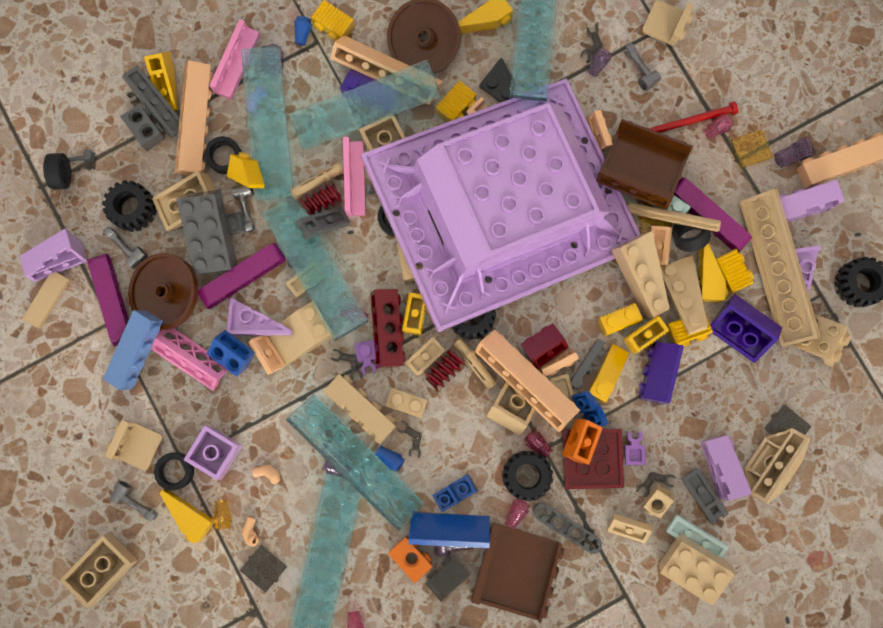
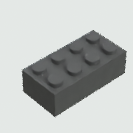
M221 189L183 194L177 198L178 210L195 274L231 270L237 262Z

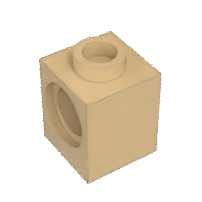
M657 482L644 499L643 508H645L649 515L657 516L660 519L674 502V493ZM659 499L662 503L654 504L653 501Z

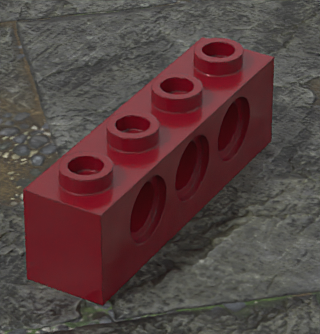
M398 289L374 290L370 293L376 369L404 366L403 362H405L406 356L402 350L404 334L401 332L400 326L402 324V314L399 313V306L401 304L400 294H398ZM384 305L390 308V314L385 313ZM386 324H388V325L391 326V328H392V332H391V333H388V332L386 331V329H385V325H386ZM388 343L392 344L394 348L392 353L387 350Z

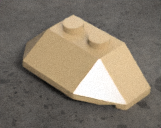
M790 428L787 431L764 438L744 468L745 477L753 497L767 505L783 492L803 462L810 437Z

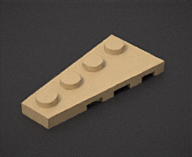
M691 255L668 263V266H660L665 288L688 335L707 329L708 324L694 256Z

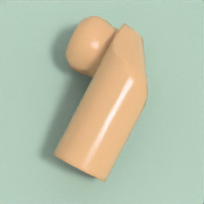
M271 465L252 468L254 478L265 476L272 484L280 481L279 471Z
M247 516L241 534L246 544L254 547L259 542L258 536L253 529L257 519Z

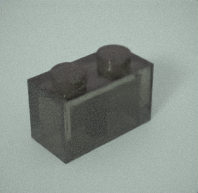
M455 554L452 557L450 555L445 557L441 561L442 566L438 570L434 568L426 575L427 580L425 584L440 602L471 575V572Z

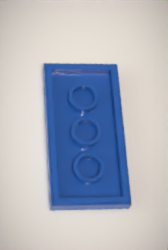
M411 512L409 544L489 548V516Z

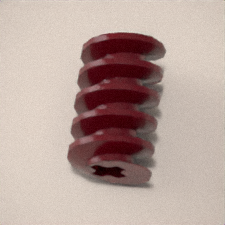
M332 180V186L325 183V190L318 187L319 194L313 190L312 198L307 194L305 195L306 201L299 198L308 215L315 214V211L321 213L322 207L328 210V203L335 206V199L342 202L341 195Z
M450 350L446 351L448 357L441 356L443 363L436 361L437 368L430 366L431 373L424 372L426 380L437 392H439L438 385L443 388L445 387L443 380L450 382L449 374L455 377L454 370L461 371L460 364L466 366L460 357Z

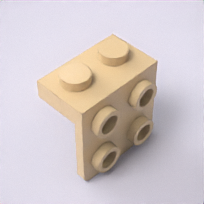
M656 0L642 28V32L675 47L678 40H683L687 29L684 27L686 23L690 24L694 13H692L694 5L687 2L684 10Z
M814 314L821 338L797 343L794 346L821 357L825 365L833 367L835 362H839L842 356L841 350L844 346L848 345L851 335L846 325Z
M121 420L114 429L115 435L106 446L105 450L107 452L105 457L111 460L119 459L141 470H148L163 440V436L133 421Z

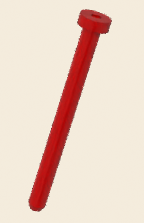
M733 101L729 103V106L651 127L650 129L661 133L729 113L736 115L738 114V106Z

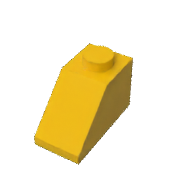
M239 152V155H230L227 177L248 188H264L265 184L257 160L244 152Z

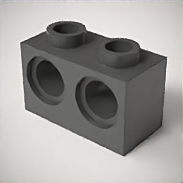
M137 104L120 116L146 151L165 139L162 135L164 131L158 122L154 123L152 121V114L147 108L143 109L140 104ZM143 116L140 122H136L137 118ZM149 131H153L151 136L146 137Z

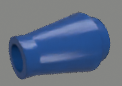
M297 16L294 21L295 44L305 46L312 27L311 19Z
M382 445L375 453L390 471L394 470L397 472L405 462L402 454L387 449Z

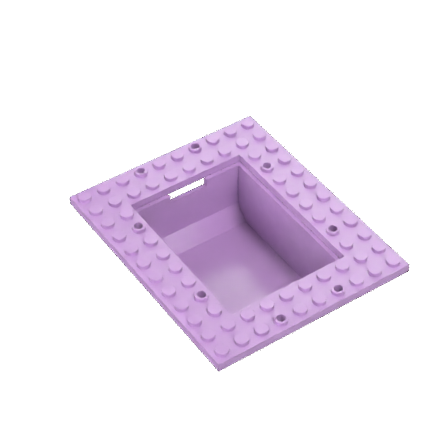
M567 78L361 154L363 164L437 332L446 330L612 261L615 257L611 249L640 235L621 192L596 182L605 158ZM605 189L609 190L610 194H606ZM428 210L430 211V213H431V215H432V217H433V220H434V222H435V224H436V226H437V229H438V231H439V233H440V235H441V238H442L444 244H442V242H441V240H440V237H439V235H438V233H437V231H436V228H435V226H434V224H433V222H432V219H431V217H430V215H429V213H428ZM393 212H398L399 216H394ZM571 243H574L576 248H572ZM416 264H421L423 268L417 269ZM485 278H489L491 283H486Z

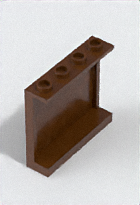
M622 119L612 141L613 145L609 148L596 182L667 210L673 200L674 192L693 146L684 141L671 138L666 134L655 132L650 128L634 124L632 121Z
M492 522L490 547L484 550L471 603L478 605L481 603L537 620L538 623H542V619H546L548 614L547 600L548 598L551 599L554 587L551 586L553 579H557L558 559L561 560L564 554L562 543Z

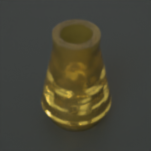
M227 500L215 501L213 520L215 530L231 528L233 521Z

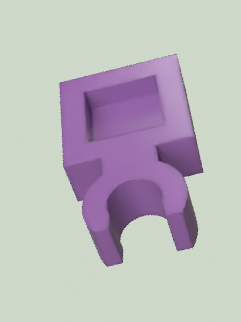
M374 340L354 343L357 362H363L362 374L366 375L365 370L367 367H372L373 373H376V367L372 363V360H375Z
M630 431L627 432L626 437L630 445H624L625 465H646L645 445H640V441L643 438L642 432H637L638 437L636 439L632 438Z

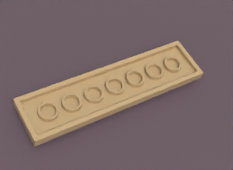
M772 189L740 201L748 233L752 236L751 244L773 320L783 327L779 337L781 347L821 338L778 189Z

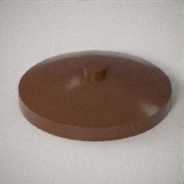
M411 0L395 12L389 23L387 31L388 48L394 59L428 75L436 74L447 68L458 54L461 45L459 22L454 13L440 1Z
M168 253L154 254L143 260L135 269L129 284L128 297L132 312L133 310H146L163 321L160 330H170L183 324L192 314L198 299V281L193 268L183 258Z

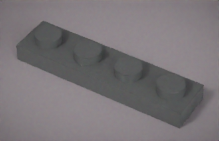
M137 65L122 75L123 80L168 136L172 138L177 135L180 117L141 68Z

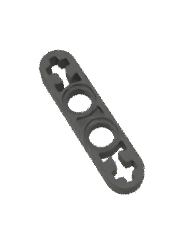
M536 504L533 514L537 520L591 554H596L601 550L602 542L597 536L547 504ZM546 507L545 511L550 515L552 511L555 513L550 518L549 523L546 522L549 519L546 516H538V508ZM555 518H563L564 526L562 528L554 527L553 522ZM573 528H579L581 531V536L578 539H573L570 536ZM585 533L588 534L586 538L590 541L596 539V548L592 547L589 549L590 545L583 541L582 545L580 544L585 537Z

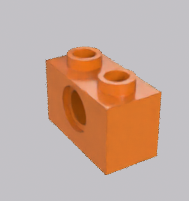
M575 419L562 456L577 463L589 465L603 427L585 419Z
M406 535L388 554L407 576L416 583L433 567L431 563L433 559L426 551L422 553L418 548L419 545L409 544V537ZM415 553L418 557L417 561L414 563L409 562L406 558L407 554Z

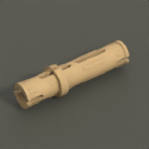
M337 162L333 166L320 170V173L291 188L290 192L294 199L297 200L319 186L330 183L333 178L343 174L344 169Z
M463 337L453 344L463 357L462 360L467 362L487 390L498 383L475 355L476 352L472 351Z

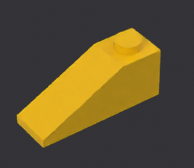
M489 0L459 21L461 34L496 29L501 25L505 26L512 20L513 9L506 0Z
M170 51L144 56L151 82L173 110H177L178 99L175 68Z
M708 243L699 250L698 281L702 300L709 303H721L728 297V287H726V280Z
M614 344L611 345L587 390L601 403L607 402L629 355V352Z
M167 489L161 490L160 495L180 531L185 534V538L192 543L203 541L215 520Z

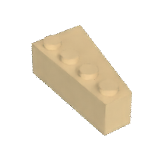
M653 231L644 232L611 249L643 317L654 318L669 310L670 307Z
M338 374L323 392L341 409H344L367 433L375 437L374 440L378 444H382L397 428L395 425L396 420L389 413L385 416L380 411L382 407L375 401L371 403L366 398L368 394L360 387L357 390L352 386L354 381L346 374L344 376Z

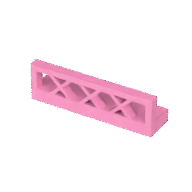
M239 19L209 85L215 94L232 100L261 36L260 32L248 28L243 20Z
M343 137L345 213L347 216H366L365 166L361 159V154L364 153V142H350L349 137Z
M174 328L161 330L156 335L151 350L212 391L218 387L220 379L228 372L226 368L207 355L208 351ZM169 332L175 336V339H167L164 335ZM180 344L188 345L191 350H183L180 348ZM195 355H203L206 357V361L198 360ZM218 365L222 370L217 373L211 366Z

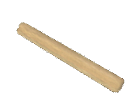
M635 203L627 205L630 213L633 215L716 232L721 227L720 220Z

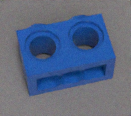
M226 330L213 339L207 352L208 356L236 377L248 368L255 354L253 350Z

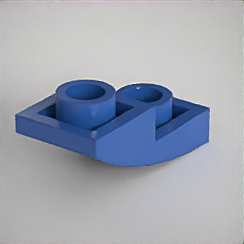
M589 391L572 395L574 403L580 409L578 414L584 413L586 420L601 427L609 424L600 404Z
M469 474L432 496L440 510L444 512L476 493L478 489Z

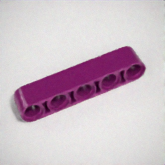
M684 177L679 180L674 195L691 206L688 211L691 215L720 220V230L717 232L710 230V232L732 251L737 249L739 253L749 243L752 236L692 182Z
M272 243L199 289L198 296L205 307L211 309L281 265L286 260V257L277 243Z
M105 253L88 259L87 263L109 339L112 345L116 347L126 328L129 317L109 254Z

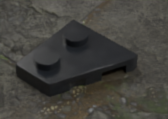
M502 58L499 59L479 84V88L500 103L520 95V91Z

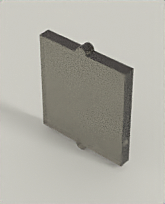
M784 404L775 415H772L771 421L764 429L773 435L793 428L805 435L812 426Z
M261 544L254 554L248 557L249 560L240 571L266 593L274 582L279 581V576L287 566Z

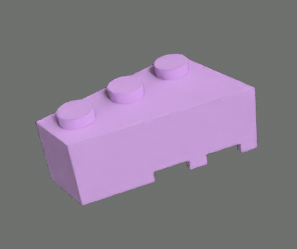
M838 179L812 186L806 190L794 191L788 196L786 194L780 195L787 222L830 211L845 202Z
M65 228L22 254L20 260L25 276L36 282L48 277L52 273H59L87 262V257L82 241Z
M721 435L700 441L718 498L730 501L751 495V489L734 451L732 439L728 435Z

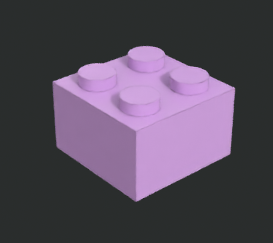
M204 425L184 461L212 478L221 480L226 475L243 445L212 426Z

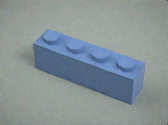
M133 310L103 380L118 390H132L137 383L139 373L145 365V360L152 349V344L160 331L163 321L146 310Z

